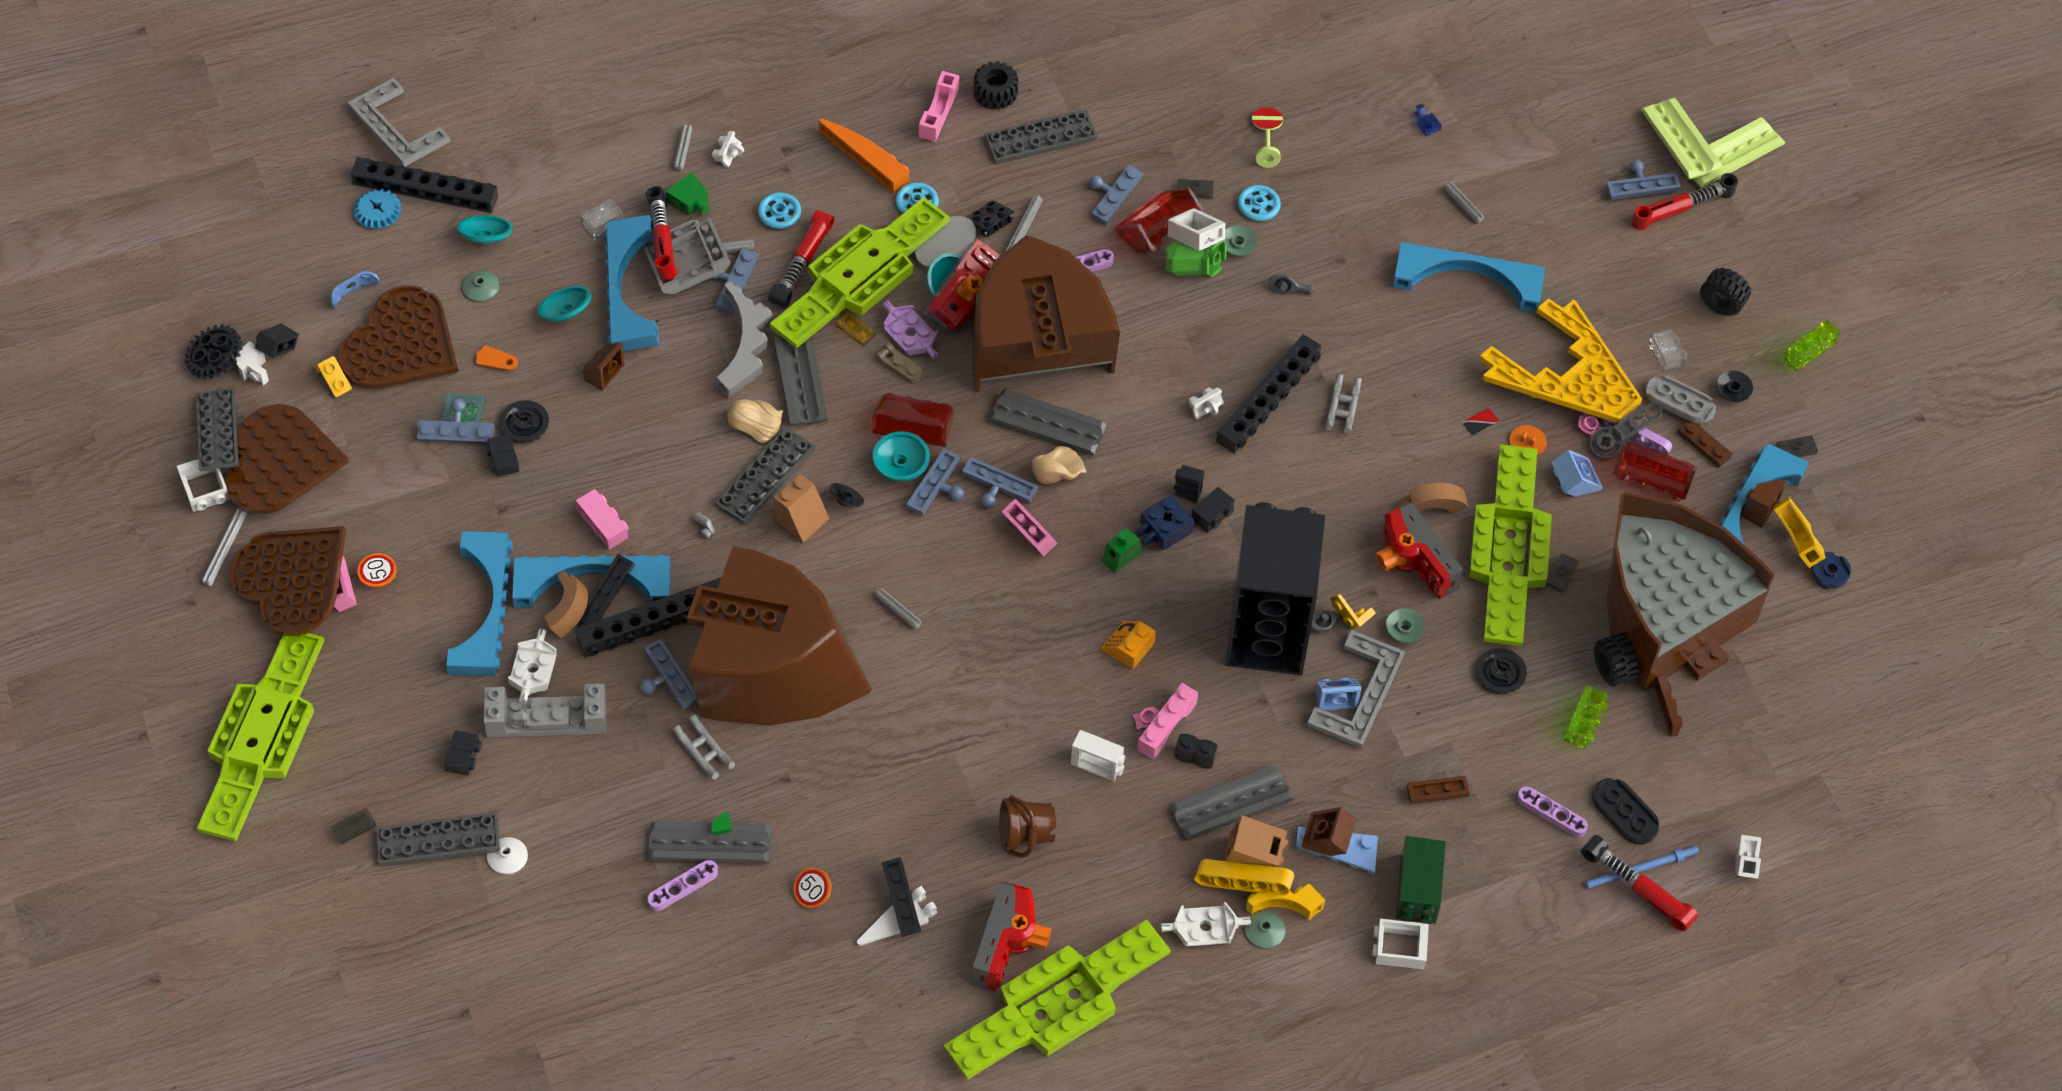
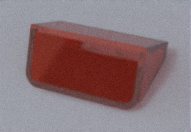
M886 393L881 395L874 409L872 433L885 436L893 432H909L920 437L926 444L946 447L954 418V410L946 403L940 404L929 400H919L909 396L903 397Z

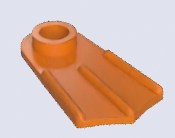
M487 345L476 353V365L504 370H512L518 365V360L515 356Z

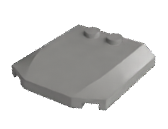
M707 218L708 221L698 222L697 219L690 220L670 229L674 262L678 271L677 275L671 280H662L655 267L654 243L649 248L647 245L644 247L663 293L676 294L725 272L731 262L711 218Z

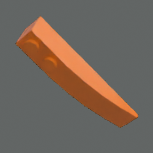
M822 118L818 120L819 132L892 193H895L909 182V169L906 165L898 162L892 154L887 153L869 139L850 129Z

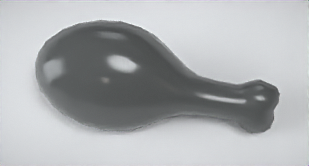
M1275 274L1268 281L1270 288L1280 294L1302 291L1309 295L1314 290L1313 285L1300 284L1287 274Z
M1316 611L1313 615L1311 630L1316 632L1327 631L1342 616L1338 611Z

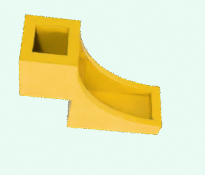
M1787 497L1774 505V511L1788 530L1799 556L1810 568L1825 559L1824 549L1812 534L1810 523L1792 499Z
M1308 883L1304 887L1300 886L1294 893L1289 891L1287 895L1254 892L1247 899L1246 910L1252 915L1265 908L1282 907L1296 911L1307 920H1310L1323 910L1325 899Z

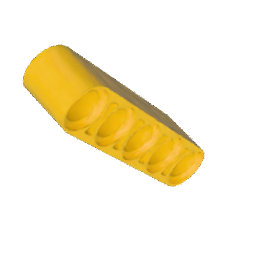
M1203 859L1199 863L1194 880L1199 885L1207 887L1287 895L1294 879V873L1287 868Z

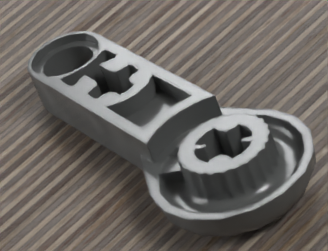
M1650 403L1617 425L1596 430L1590 439L1592 451L1601 458L1615 456L1626 440L1661 418V406L1657 403ZM1652 407L1659 410L1658 415L1655 417L1648 414V410ZM1642 413H1645L1646 418L1641 421V426L1633 425L1634 419H1642ZM1603 439H1606V441H1607L1608 439L1611 440V441L1609 442V445H1610V446H1608V447H1606V445L1602 446V444H1603V441H1602V440H1603Z

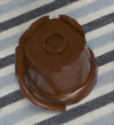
M1013 795L1002 799L999 815L1000 837L1002 846L1007 853L1018 858H1025L1030 855L1035 844L1054 842L1056 834L1050 835L1051 831L1056 829V815L1054 807H1051L1052 803L1024 802ZM1029 845L1024 853L1014 851L1018 846Z

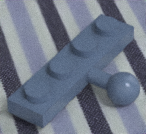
M1633 160L1629 166L1630 171L1636 175V178L1610 181L1606 184L1610 200L1677 192L1681 188L1676 173L1644 177L1642 173L1644 164L1640 160Z
M1128 165L1112 187L1105 184L1099 175L1092 176L1089 179L1090 187L1095 190L1101 189L1106 192V195L1093 210L1091 217L1106 226L1143 178L1144 173Z
M742 248L730 274L723 272L710 279L720 278L726 280V283L731 281L743 293L759 259V253ZM723 288L715 308L733 314L734 308L723 294Z
M460 398L452 400L450 404L451 410L454 412L453 422L418 420V440L487 443V439L494 437L495 432L494 423L461 422V412L465 410L466 405Z
M943 449L907 502L906 508L923 516L940 490L948 493L954 501L961 500L964 496V490L960 486L951 487L945 484L960 462V456Z
M972 457L969 458L962 470L963 476L991 487L990 491L981 497V504L986 508H991L995 505V496L998 491L1028 504L1031 503L1038 491V485Z
M662 639L644 647V652L660 676L653 680L644 679L640 683V690L644 694H651L656 686L665 682L682 710L697 703L693 686Z

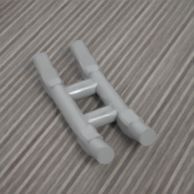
M1336 374L1325 428L1328 431L1333 429L1335 416L1346 418L1344 433L1350 434L1362 379H1354L1351 396L1340 394L1344 375ZM1338 401L1349 403L1348 411L1337 409Z
M696 715L689 718L700 736L694 741H690L679 725L673 728L680 743L697 761L701 769L712 779L719 777V773L708 763L713 758L718 757L729 769L735 767V762L714 741ZM706 742L712 750L702 756L696 748Z

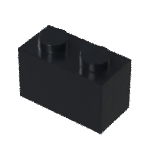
M283 324L273 326L257 334L255 349L271 358H275L295 350L299 333Z
M1217 487L1192 509L1191 517L1197 525L1208 533L1213 528L1216 529L1225 517L1228 518L1232 515L1235 500L1221 488Z

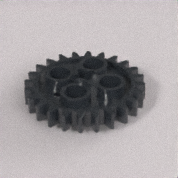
M223 324L220 327L214 325L213 329L207 327V332L201 330V335H195L196 340L190 341L192 346L186 347L189 352L184 354L186 357L184 362L187 364L186 367L198 378L202 377L206 380L209 376L210 379H213L214 374L220 377V372L226 373L227 367L232 369L231 364L238 362L235 358L241 356L238 351L243 350L240 346L243 342L240 340V335L234 328L231 329L229 325L226 327Z

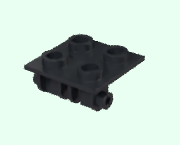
M992 200L979 210L972 212L966 218L983 229L981 233L984 237H989L995 231H999V228H1003L1011 223L1014 218L1012 214L1015 211Z

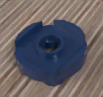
M1825 552V559L1811 567L1812 576L1823 589L1842 587L1848 582L1851 566L1845 557L1834 555L1835 553ZM1828 567H1830L1831 570L1835 569L1834 573L1828 572Z

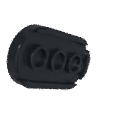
M1605 778L1596 784L1592 793L1595 807L1627 841L1643 845L1650 843L1656 838L1659 830L1658 817L1624 781Z

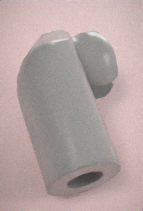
M696 513L694 521L703 525L702 536L708 539L714 535L715 531L711 519L701 513Z

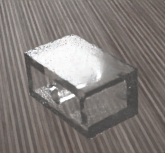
M610 198L581 215L582 227L595 241L605 235L604 231L607 230V222L624 219L623 211Z
M1669 329L1652 334L1649 346L1663 374L1684 368L1687 353L1682 349L1679 337L1675 335L1673 330Z

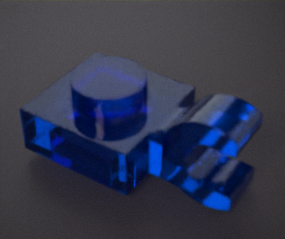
M1423 104L1417 105V111L1414 112L1417 118H1419L1417 125L1425 136L1441 130L1442 125L1433 113L1427 114Z

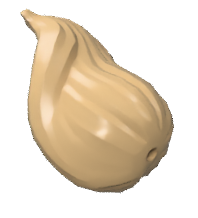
M740 399L733 402L727 410L728 424L735 430L748 433L757 442L767 443L777 434L780 428L783 410H776L766 401Z
M1065 446L1056 447L1048 454L1038 455L1032 461L1034 477L1042 484H1053L1063 478L1072 480L1080 473H1086L1084 462L1080 456L1071 448Z

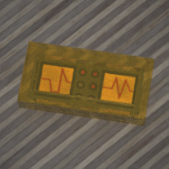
M849 311L836 322V327L863 347L876 336V332Z

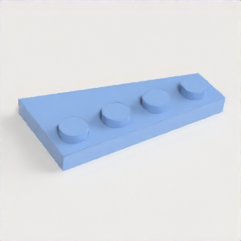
M1298 827L1297 849L1317 856L1323 855L1337 863L1340 861L1349 864L1350 867L1357 870L1360 868L1368 871L1369 874H1375L1378 836L1352 833L1347 853L1329 856L1301 847L1306 828Z

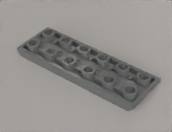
M1087 109L985 133L993 158L998 164L1093 142L1098 138Z
M773 332L790 426L827 421V412L812 336L796 349L776 332Z
M234 388L196 393L199 471L238 467V437Z
M1007 389L1001 391L988 419L990 422L1093 456L1107 427L1104 421Z
M785 426L714 502L715 505L727 511L744 524L748 523L813 453L815 445Z
M1273 765L1176 801L1169 808L1185 840L1237 822L1242 815L1250 817L1293 801L1295 798L1279 767Z
M497 812L376 828L378 865L380 866L492 853L500 850Z
M654 821L650 823L648 861L704 862L712 860L721 863L769 864L771 826L768 824L731 823L732 832L712 835L713 823Z

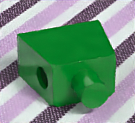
M692 172L666 190L668 203L686 215H692L696 211L704 215L710 209V206L707 205L708 192Z
M1128 528L1121 530L1108 541L1102 562L1114 573H1117L1142 552L1140 539Z

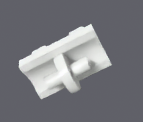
M729 131L727 136H720L718 144L721 149H714L712 157L715 161L722 162L724 167H729L733 158L743 154L744 148L741 146L742 143L735 138L734 131Z
M1217 387L1214 390L1207 388L1203 391L1202 397L1197 398L1193 396L1188 400L1195 419H1199L1209 412L1212 415L1219 413L1218 407L1224 404L1220 388Z

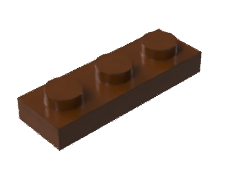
M1687 421L1678 429L1677 433L1718 468L1732 457V453L1697 423Z
M1665 675L1657 676L1654 688L1670 737L1677 736L1680 728L1683 726L1682 718L1677 714V703L1675 699H1672L1670 683L1667 682Z
M1466 776L1407 783L1410 804L1469 797L1470 794Z

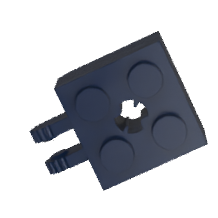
M1171 494L1141 512L1140 524L1142 526L1135 531V535L1140 537L1148 532L1149 534L1143 538L1142 543L1148 545L1156 541L1162 549L1166 550L1193 533L1194 520Z

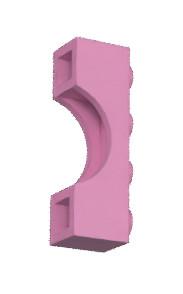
M942 71L936 84L932 104L928 111H924L920 120L919 138L936 142L959 90V75Z
M1181 683L1139 738L1137 750L1155 760L1164 748L1176 724L1183 717L1187 718L1196 706L1198 692Z

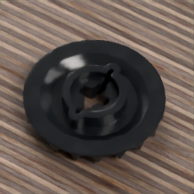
M522 400L514 402L507 406L500 416V428L503 434L509 433L511 440H515L516 443L518 441L524 444L526 441L533 442L534 439H539L542 434L545 435V431L548 429V413L542 405L534 401ZM528 420V424L521 425V421Z
M1497 648L1485 652L1479 658L1476 666V675L1479 682L1483 684V687H1487L1490 692L1495 691L1497 694L1505 693L1506 695L1508 692L1513 693L1516 689H1520L1522 684H1524L1527 668L1523 659L1518 654L1508 649ZM1498 668L1501 671L1505 670L1504 675H1502L1501 673L1497 674Z

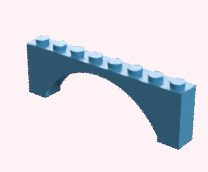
M650 215L607 222V230L604 231L608 243L605 245V251L608 256L606 268L609 271V274L606 275V281L609 286L607 298L610 300V304L607 305V311L610 316L608 328L611 331V335H608L609 344L622 343L623 351L659 345V329L655 321L647 320L634 313L623 302L621 295L622 278L628 264L644 245L653 240L652 229L654 227Z
M1401 242L1393 288L1411 291L1413 285L1430 275L1443 271L1464 270L1482 274L1501 284L1516 299L1520 306L1519 310L1536 313L1540 305L1545 267Z
M1768 443L1765 449H1760L1756 458L1758 462H1753L1749 470L1750 476H1745L1741 484L1743 486L1742 491L1738 489L1734 497L1735 503H1730L1726 511L1728 516L1727 518L1723 517L1719 525L1725 527L1744 544L1740 533L1739 516L1750 489L1754 490L1758 483L1781 479L1787 481L1786 485L1794 484L1798 486L1807 470L1809 462Z
M462 531L460 542L461 556L472 561L486 575L493 589V603L490 613L480 629L459 646L453 649L448 648L446 664L448 675L496 677V669H500L498 652H502L500 635L504 634V624H501V621L506 615V608L503 607V602H507L505 585H509L507 568L511 567V557L508 556L509 552H512L513 541L509 540L508 533Z
M601 555L598 557L542 556L539 558H529L524 556L514 558L512 597L514 608H534L535 601L544 592L561 582L558 577L561 571L564 570L568 575L572 574L573 576L593 573L605 574L615 557ZM622 555L636 564L625 581L638 588L650 602L670 596V556Z

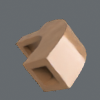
M1450 483L1421 485L1410 489L1409 495L1397 500L1398 507L1406 502H1411L1418 512L1429 508H1443L1453 514L1468 506L1465 491L1459 486Z
M564 570L558 574L564 588L562 600L556 608L544 616L549 628L560 638L564 637L576 626L583 616L588 603L586 586L572 574L568 575Z

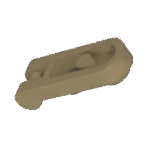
M886 343L883 346V350L878 351L874 355L879 363L907 382L918 383L921 381L923 376L922 368L894 349L890 343Z

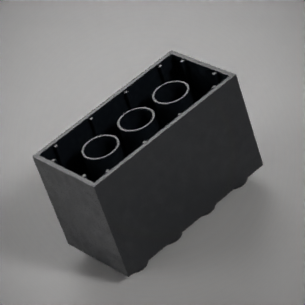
M1260 502L1254 506L1246 505L1234 584L1225 666L1302 676L1318 592L1325 524L1324 514H1317L1313 509L1307 507H1299L1294 511L1277 509L1275 505L1267 502Z

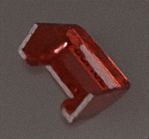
M1191 187L1166 190L1120 222L1114 229L1118 236L1136 252L1144 254L1151 251L1153 253L1161 248L1160 245L1165 239L1164 236L1168 234V219L1193 208L1203 213L1204 210Z
M1627 441L1622 447L1613 474L1617 475L1616 479L1627 482L1628 479H1635V483L1641 486L1648 484L1654 486L1653 489L1658 492L1664 493V491H1668L1671 494L1670 498L1681 501V499L1685 500L1687 498L1698 466Z

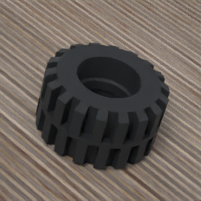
M996 61V63L988 62V65L983 64L981 68H978L977 73L974 75V97L977 98V102L982 103L984 107L988 106L989 109L996 108V110L1000 109V107L1007 108V105H1012L1018 95V76L1016 70H1013L1012 66H1007V63L1003 62L1001 64L1000 61ZM992 84H999V85H1002V86L994 87V86H991V85H992Z
M1716 268L1701 286L1700 294L1702 295V300L1705 301L1704 303L1711 310L1724 316H1734L1741 311L1750 298L1751 287L1748 286L1749 283L1744 280V277L1740 276L1736 271Z
M1621 633L1598 640L1595 643L1594 656L1596 665L1606 683L1615 687L1635 680L1638 677L1637 657L1631 643Z

